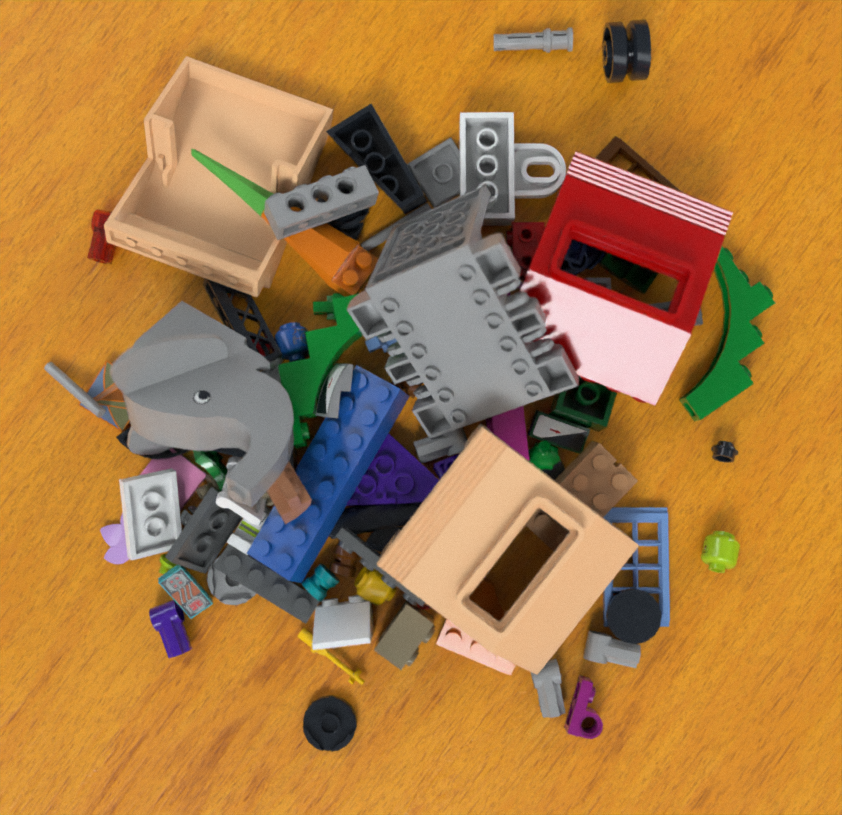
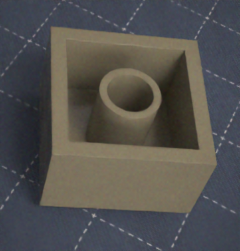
M406 600L377 640L374 651L400 670H402L405 664L410 667L419 654L418 646L420 643L424 642L426 644L435 632L434 616L419 605L414 606Z

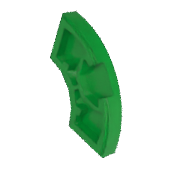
M193 450L195 462L212 475L220 491H222L228 469L221 462L223 457L218 452L212 450Z

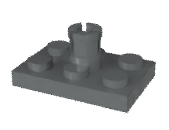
M211 487L198 508L196 506L188 507V510L193 515L186 510L182 512L180 518L181 523L185 527L165 556L170 562L206 574L243 518L231 509L222 508L216 504L217 495L221 491Z

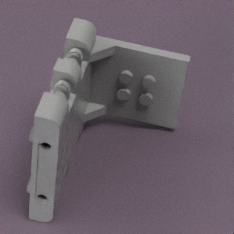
M486 185L393 227L365 291L356 295L347 307V311L366 340L377 335L381 342H387L396 338L397 342L391 344L386 349L390 357L385 365V370L394 384L405 380L409 386L424 383L423 386L421 385L413 392L417 400L414 403L412 412L430 439L578 386L579 376L562 345L554 344L550 338H544L536 342L532 341L547 331L544 327L546 326L547 317L537 299L529 298L525 292H518L510 296L506 295V293L516 289L521 284L518 279L520 267L502 234H494L482 239L480 229L491 195Z

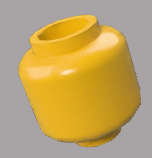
M366 567L359 572L354 584L357 587L358 596L376 606L381 605L385 601L389 602L395 595L396 587L393 589L381 579L383 575L374 568L371 571Z

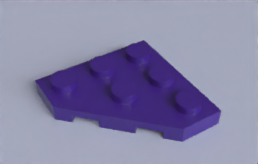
M388 433L347 505L422 503L439 479Z

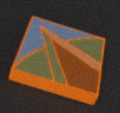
M106 360L86 393L106 410L100 419L117 430L124 432L131 423L127 415L122 391L116 386L110 376V368L113 363ZM79 402L78 405L80 407L92 413L86 406Z

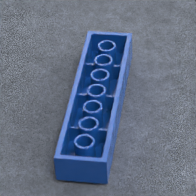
M356 365L352 374L351 392L341 391L338 418H325L295 469L297 476L312 500L310 506L301 515L287 524L284 523L274 506L247 554L288 581L302 583L347 506V502L351 499L357 485L362 480L363 475L369 468L410 396L400 388Z

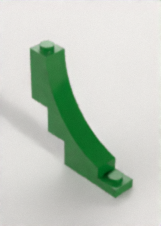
M358 294L332 299L337 322L336 326L305 332L310 355L309 359L278 365L281 385L288 393L293 409L292 429L294 446L296 448L307 446L306 439L310 438L308 423H303L302 420L316 417L319 395L330 370L340 356L356 340L363 336L347 311L350 301Z

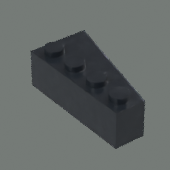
M372 103L326 131L331 139L358 167L366 166L373 182L405 215L428 202Z

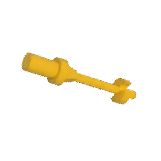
M305 628L298 634L297 637L311 647V652L326 656L351 677L348 682L353 684L356 680L361 685L365 682L359 676L362 673L359 668L355 672L331 654L328 648L313 650V635Z

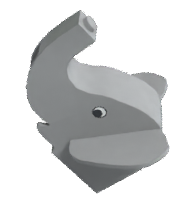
M183 301L138 338L133 347L124 352L110 368L112 380L122 391L127 415L131 423L127 445L132 453L154 455L173 447L195 451L219 448H239L247 452L246 455L226 476L229 496L238 503L243 502L251 508L280 476L292 454L294 436L291 401L288 393L278 381L260 372L262 370H269L270 363L261 354L247 347L246 337Z

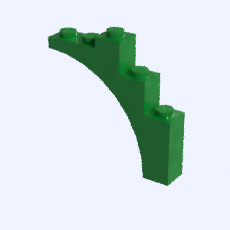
M723 246L713 270L721 290L724 311L722 335L717 353L707 372L695 387L679 399L693 421L702 420L754 384L751 380V372L745 365H741L739 361L765 344L762 340L763 335L756 325H752L750 320L775 304V301L772 299L773 293L766 285H763L761 282L753 286L749 285L747 274L737 268L733 262L732 253L727 248H723Z

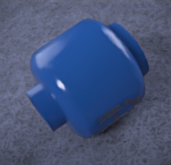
M300 323L284 324L279 327V331L275 334V341L282 353L281 358L289 360V362L304 360L305 356L309 354L305 334L308 329L300 326Z

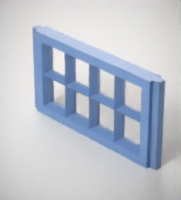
M613 507L603 518L611 524L632 523V539L639 546H658V564H638V548L633 553V564H624L621 570H633V587H613L612 580L603 591L604 627H608L606 610L613 597V593L630 588L643 590L646 593L659 594V606L662 615L660 627H669L670 596L667 507ZM638 523H658V540H638ZM638 570H658L659 587H639Z

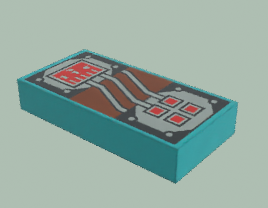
M177 565L158 578V583L190 619L213 604L212 598L184 566Z

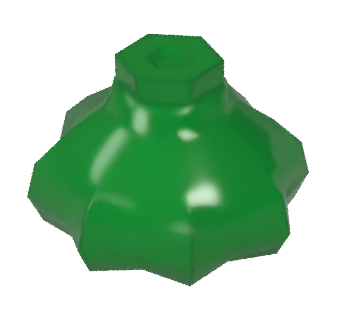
M547 441L535 443L528 450L529 461L540 470H552L554 465L561 461L558 455L559 449Z

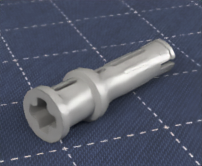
M568 27L567 30L551 31L550 28H546L543 32L494 34V51L543 49V51L549 53L551 50L567 49L568 52H572L573 28Z

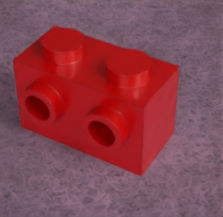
M512 222L511 231H506V243L508 247H511V253L520 267L519 280H524L545 228V222Z

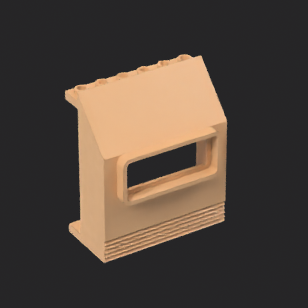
M480 423L464 443L462 452L401 530L398 529L383 548L377 565L490 653L538 675L639 545ZM540 508L567 528L569 534L504 617L498 621L470 600L469 596L534 512Z

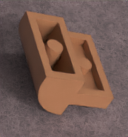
M289 461L280 476L266 491L285 524L301 515L310 506L312 501Z

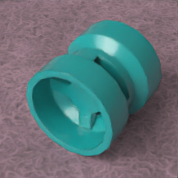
M320 563L315 568V573L311 577H307L302 582V585L314 598L322 601L327 596V591L330 588H334L340 581L333 572Z

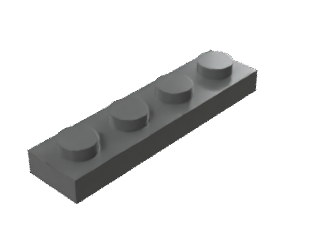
M347 527L341 528L336 535L341 540L338 543L340 547L350 554L353 551L361 557V564L367 569L373 571L375 568L383 575L381 579L393 589L397 586L405 592L403 597L414 606L417 603L421 606L425 604L423 600L377 565L380 554Z
M230 544L227 545L214 565V568L304 623H307L320 602L308 591L288 581Z

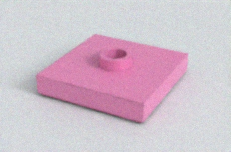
M173 448L169 449L172 453L176 452ZM183 455L169 459H152L140 475L171 468L174 469L177 476L179 507L181 511L208 474Z

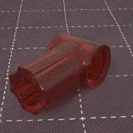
M96 209L91 221L93 236L87 258L99 263L112 265L116 245L107 242L104 224L112 212Z

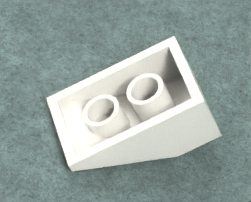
M358 595L348 597L349 601L338 602V598L322 600V604L315 608L313 650L370 643L375 632L372 603Z

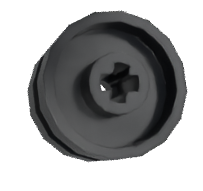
M646 19L629 21L626 28L621 21L605 24L602 39V60L607 83L623 82L626 74L631 81L646 80L649 76L651 38Z

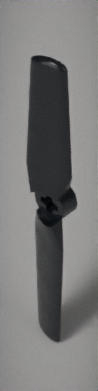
M562 461L554 465L552 470L543 469L542 471L555 480L565 470ZM421 503L363 505L346 508L329 537L336 539V535L342 527H347L357 535L403 526Z

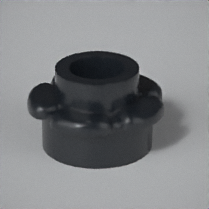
M719 441L711 448L713 452L712 458L719 462H734L735 456L738 455V450L734 448V444L728 441Z

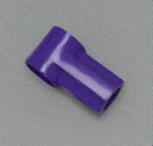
M174 600L149 610L151 623L154 629L160 633L168 658L176 657L192 649L183 624V610Z

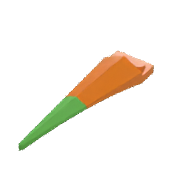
M191 149V154L196 160L234 191L269 224L264 214L265 200L273 195V193L201 152ZM298 207L290 208L292 211L295 212L301 211V209ZM326 223L283 238L329 287L344 297L358 294L372 275L379 259L360 247V242Z

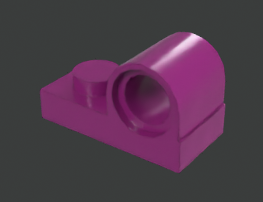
M582 675L578 677L564 728L568 734L593 739L601 734L603 723L596 711L587 706L594 699L595 687H593V682L590 678ZM586 717L594 718V723L590 728L581 727V723Z

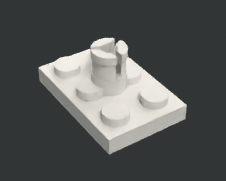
M171 468L120 479L128 558L132 561L169 551L182 532L176 471Z

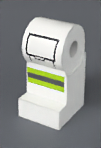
M265 505L262 520L255 525L243 518L227 543L248 555L249 548L272 509Z

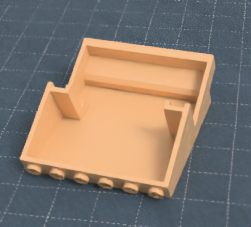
M186 56L144 118L148 158L104 224L107 242L258 297L263 287L270 289L287 242L284 239L277 240L271 226L234 191L196 160L191 154V149L201 152L273 194H284L301 184H310L328 138L326 131L331 129L333 109Z

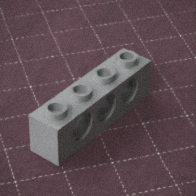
M365 165L358 168L350 167L341 174L335 176L327 175L319 179L318 182L309 185L301 184L287 193L271 195L265 200L264 214L277 240L374 206L379 192ZM341 189H345V190L349 191L350 193H349V194H345V193H342L340 190H341ZM322 198L326 202L321 203L316 201L315 199ZM298 207L301 209V211L295 212L292 211L290 208Z

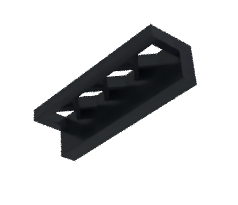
M204 278L203 286L223 325L246 337L247 347L256 352L258 341L268 344L273 352L264 356L268 362L281 358L282 353L252 296ZM234 296L246 300L248 304L246 311L234 308L232 304ZM246 318L258 323L260 327L258 334L246 331L244 327Z

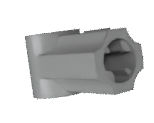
M461 427L431 439L427 437L413 443L419 461L422 464L445 455L451 456L462 452L467 437L464 428Z
M588 631L583 658L601 664L610 662L636 668L640 660L641 645L626 643L612 638L611 635Z
M556 659L549 660L538 675L531 672L534 688H537L538 701L543 718L558 717L566 713L560 687L562 680L558 662Z

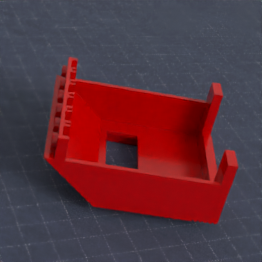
M576 151L519 291L525 292L529 298H536L547 317L546 326H544L547 331L532 341L536 342L544 338H550L554 344L562 345L576 373L583 380L599 383L613 392L624 393L638 402L649 403L655 406L692 334L733 212ZM575 239L676 279L678 283L668 311L665 312L561 271L560 268L571 240Z

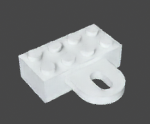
M514 112L460 113V196L484 185L487 186L491 195L482 226H511L515 219V198H545L554 194L560 188L566 174V165L562 155L554 147L547 144H514ZM530 165H550L554 169V174L551 177H531L527 174L526 168Z

